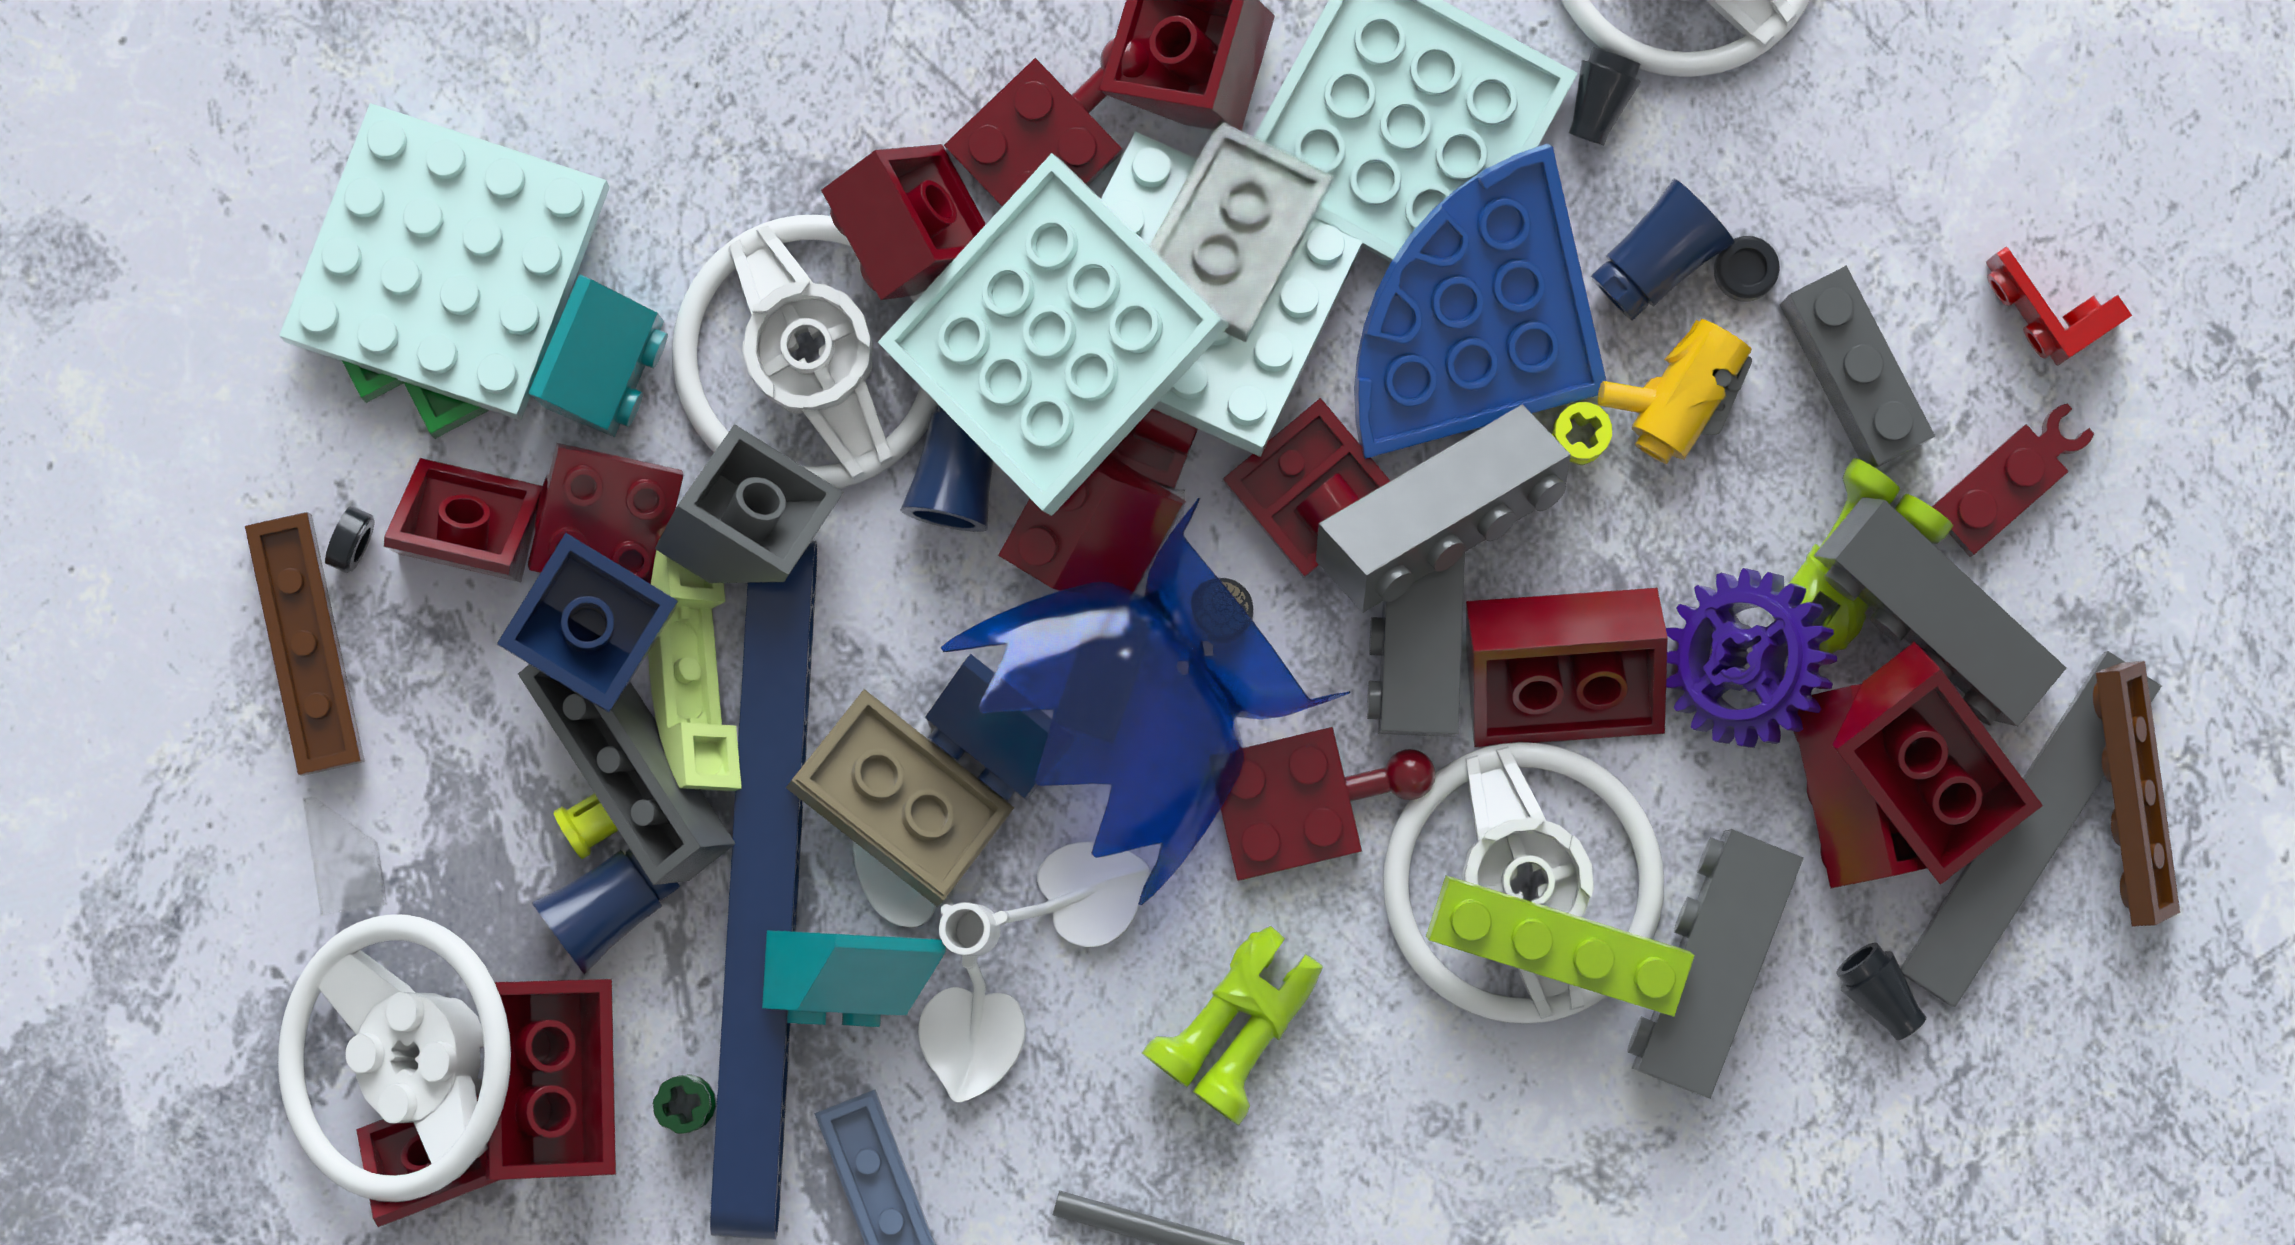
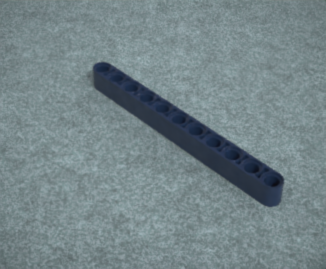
M813 540L785 582H750L747 584L738 736L741 789L735 791L732 839L736 844L732 846L710 1211L711 1236L776 1240L778 1233L791 1023H787V1010L762 1008L767 930L796 932L803 801L790 792L786 786L806 762L817 578V541Z

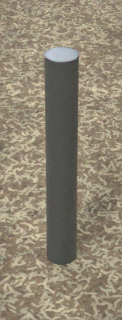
M1060 1190L1052 1214L1053 1216L1157 1245L1245 1244V1242Z

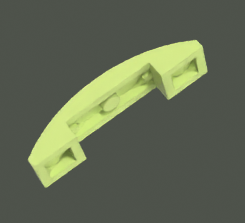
M656 550L651 585L678 600L674 613L648 653L655 718L666 759L679 788L722 791L741 789L737 730L736 726L722 725L712 608L725 602L724 583H708Z

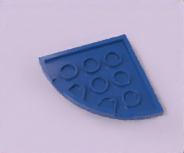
M1545 144L1515 154L1485 169L1459 186L1432 209L1409 235L1390 263L1375 292L1366 317L1356 361L1354 383L1355 424L1358 441L1362 446L1365 459L1484 427L1522 404L1532 414L1598 396L1602 381H1607L1552 145Z

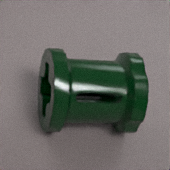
M687 1074L672 1077L660 1085L658 1094L653 1099L654 1116L662 1127L669 1128L677 1134L691 1133L707 1125L714 1116L716 1108L715 1093L711 1085L699 1076ZM679 1086L683 1087L687 1095L697 1093L700 1098L701 1105L692 1109L693 1120L691 1122H687L683 1113L672 1114L670 1111L669 1102L678 1098L676 1088Z

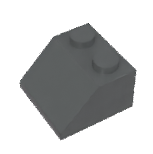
M734 424L677 505L655 550L708 583L785 582L835 507L843 491Z

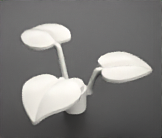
M853 841V856L857 876L867 899L878 914L887 921L903 927L916 928L927 923L932 917L936 906ZM1077 842L1057 849L1040 865L1037 873V882L1040 890L1049 900L1047 902L996 913L978 904L964 902L954 905L948 896L940 904L941 914L943 915L939 924L940 938L950 951L962 955V965L967 968L973 983V992L960 987H951L936 994L923 1009L920 1016L918 1034L920 1047L926 1061L941 1080L953 1101L964 1102L973 1099L994 1087L1013 1067L1024 1045L1026 1024L1020 1004L1014 997L1007 994L992 993L985 995L986 985L977 963L978 956L988 953L996 946L1000 937V926L1053 912L1055 929L1068 942L1084 947H1099L1119 938L1128 929L1136 916L1151 874L1149 865L1134 853L1112 844Z

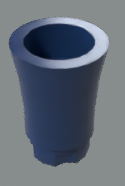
M1674 178L1650 211L1606 255L1608 261L1591 275L1592 281L1632 321L1649 304L1654 307L1676 285L1705 262L1733 245L1735 241L1723 224L1685 185Z
M939 405L937 406V412H933L931 415L918 467L900 511L911 518L936 526L970 532L987 531L993 460Z
M629 848L626 854L622 850L618 851L598 867L565 887L532 902V904L585 975L612 946L640 922L660 909L662 904L659 901L668 898L680 885L678 882L653 885Z

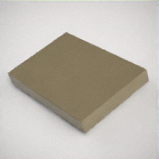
M863 689L786 786L790 792L936 907L946 899L1015 808L865 689Z

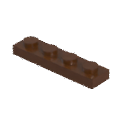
M304 512L246 525V535L298 775L305 776L365 762L312 514Z
M2145 661L2123 662L2096 672L2097 683L2093 690V705L2097 716L2103 721L2106 746L2102 753V768L2105 778L2112 785L2115 806L2111 816V832L2115 843L2121 848L2124 869L2120 879L2121 899L2124 906L2129 909L2132 927L2153 926L2179 914L2180 906Z

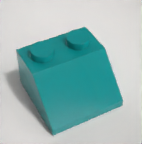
M579 274L529 390V394L545 409L615 437L620 424L629 427L638 412L643 392L637 390L636 387L645 366L654 369L664 351L668 338V333L660 331L664 320L657 312Z
M767 930L762 1008L787 1010V1023L826 1025V1012L842 1013V1025L880 1027L881 1015L906 1016L945 955L946 946L940 939Z

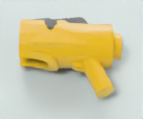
M1696 319L1690 331L1664 359L1670 364L1662 377L1651 378L1643 387L1602 381L1598 392V406L1639 413L1631 429L1639 435L1635 446L1645 454L1664 464H1668L1672 456L1685 460L1700 435H1717L1722 431L1736 396L1752 364V358L1749 356L1752 348L1722 327L1705 319L1700 321Z

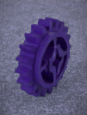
M1742 568L1737 581L1733 575L1722 572L1718 573L1716 576L1717 592L1710 587L1702 585L1694 587L1695 595L1699 602L1698 608L1678 604L1676 607L1680 616L1686 621L1685 627L1683 629L1676 627L1666 628L1667 636L1679 643L1676 651L1667 652V663L1677 665L1678 672L1667 678L1666 688L1684 690V694L1675 703L1674 709L1677 712L1688 714L1696 712L1691 722V728L1701 732H1708L1712 729L1713 741L1730 744L1735 737L1738 746L1755 748L1759 735L1763 742L1778 744L1781 739L1780 725L1789 731L1800 732L1803 730L1802 721L1798 715L1799 709L1815 713L1820 712L1821 707L1816 699L1812 697V690L1814 688L1832 689L1833 683L1819 674V667L1837 662V656L1820 651L1819 645L1834 635V630L1823 626H1813V622L1821 615L1824 608L1822 605L1812 602L1801 604L1805 597L1806 588L1793 583L1784 587V576L1767 572L1761 579L1759 571ZM1761 607L1776 620L1767 627L1756 625L1751 628L1749 625L1742 624L1736 614L1746 609ZM1749 647H1752L1753 650L1750 653H1748L1747 649ZM1788 656V664L1785 672L1784 665ZM1746 664L1750 665L1748 669L1744 668ZM1730 689L1737 691L1746 689L1748 692L1756 693L1761 703L1751 708L1738 710L1722 698V695Z

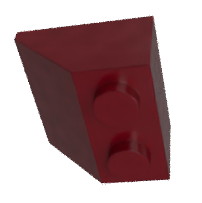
M1126 0L1100 91L1107 96L1183 125L1241 134L1275 15L1259 0ZM1131 40H1136L1143 44L1149 55L1148 68L1142 75L1135 78L1122 75L1124 51Z
M943 144L874 150L821 189L831 208L830 215L835 227L848 239L861 263L860 271L863 279L877 293L880 300L915 296L925 291L986 225Z
M1108 455L1052 516L1042 511L1029 498L998 556L1052 589L1124 611L1186 501Z

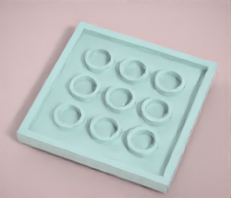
M1329 0L1233 175L1337 228L1339 231L1355 239L1363 240V248L1392 262L1415 228L1432 209L1459 186L1485 169L1515 154L1539 146L1578 73L1443 0Z
M370 103L279 336L286 343L340 361L343 360L358 365L361 368L379 374L382 373L397 378L400 381L522 420L531 396L529 390L560 320L610 186L605 179Z
M1135 131L1101 200L1229 324L1226 330L1159 400L1153 409L1261 457L1362 248L1363 240L1355 239L1339 231L1337 228L1322 222L1237 176Z
M1051 153L878 343L1042 511L1052 516L1226 330L1229 324L1069 167Z

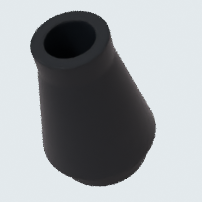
M1593 47L1589 60L1581 61L1573 121L1568 133L1604 146L1609 132L1641 83L1640 80L1636 79L1641 64L1623 56Z
M1870 943L1850 955L1837 969L1836 974L1843 982L1841 991L1883 1025L1895 1040H1902L1910 1036L1926 1021L1927 1017L1919 1008L1892 951L1884 952L1878 943Z

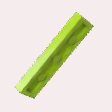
M1445 875L1425 936L1429 941L1673 1017L1675 1016L1695 956L1690 951L1447 875Z

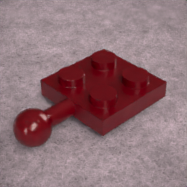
M1114 39L1110 40L1102 50L1100 58L1101 67L1072 95L1034 58L944 144L945 148L1002 207L1051 153L1058 157L1088 186L1124 152L1120 145L1089 114L1107 97V95L1100 91V86ZM1131 40L1124 51L1122 75L1135 78L1142 75L1148 68L1149 55L1143 44L1136 40Z
M1333 727L1208 756L1237 881L1363 852L1351 801L1392 792L1401 799L1415 800L1426 795L1435 782V768L1431 759L1423 752L1415 749H1404L1395 753L1388 760L1384 768L1345 777Z

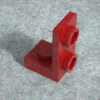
M2004 247L1986 261L1987 266L1991 270V273L1987 275V279L1996 296L2006 306L2009 307L2012 304L2016 306L2028 323L2023 328V331L2032 348L2043 359L2050 356L2057 366L2133 316L2119 295H2116L2103 305L2099 303L2095 296H2092L2062 317L2069 326L2065 330L2008 247Z

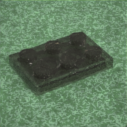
M1219 120L1149 247L1229 324L1224 331L1225 333L1246 343L1331 188L1334 176Z

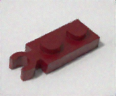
M2068 403L2060 405L2048 413L2043 421L2042 434L2040 436H2037L2025 424L1931 506L1953 524L1949 534L1969 557L1975 555L2069 472L2057 459L2060 454L2075 453L2086 447L2092 440L2094 432L2090 428L2080 433L2076 439H2067L2061 435L2059 422L2072 410Z

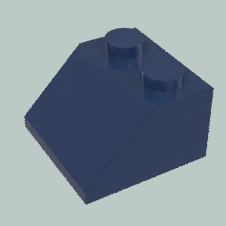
M565 533L503 632L497 645L609 713L674 613L678 600Z
M972 654L963 662L925 716V719L936 727L928 738L957 761L967 752L981 763L985 769L978 778L1006 801L1015 792L1027 801L1074 742L1073 736Z

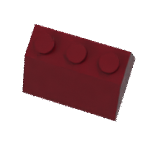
M1658 588L1466 601V652L1474 747L1515 742L1541 743L1665 734L1668 637Z
M1915 642L1862 682L1832 744L1940 885L2043 806L1944 672Z
M1861 684L1812 694V697L1816 699L1821 707L1820 712L1815 713L1799 709L1798 715L1801 718L1803 730L1800 732L1793 731L1800 747L1807 779V796L1814 811L1821 843L1820 855L1823 865L1827 870L1830 889L1927 869L1832 745Z
M612 979L494 982L507 1017L510 1033L511 1065L504 1106L498 1123L486 1144L488 1147L486 1150V1180L616 1175Z

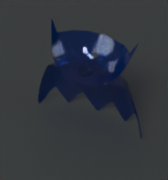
M1201 498L1196 500L1159 550L1148 573L1144 596L1109 582H1091L1020 604L976 624L941 646L943 652L1006 645L1002 660L979 705L981 713L1033 709L1054 710L1035 778V783L1038 786L1111 785L1107 806L1091 855L1099 858L1145 846L1161 844L1157 861L1143 887L1138 902L1139 905H1143L1154 896L1181 866L1211 825L1240 775L1244 762V752L1236 717L1259 720L1284 717L1350 694L1349 691L1310 699L1243 607L1187 541L1183 533L1193 517ZM1203 641L1213 645V655H1205ZM1178 662H1185L1187 664L1188 673L1186 675L1178 672Z

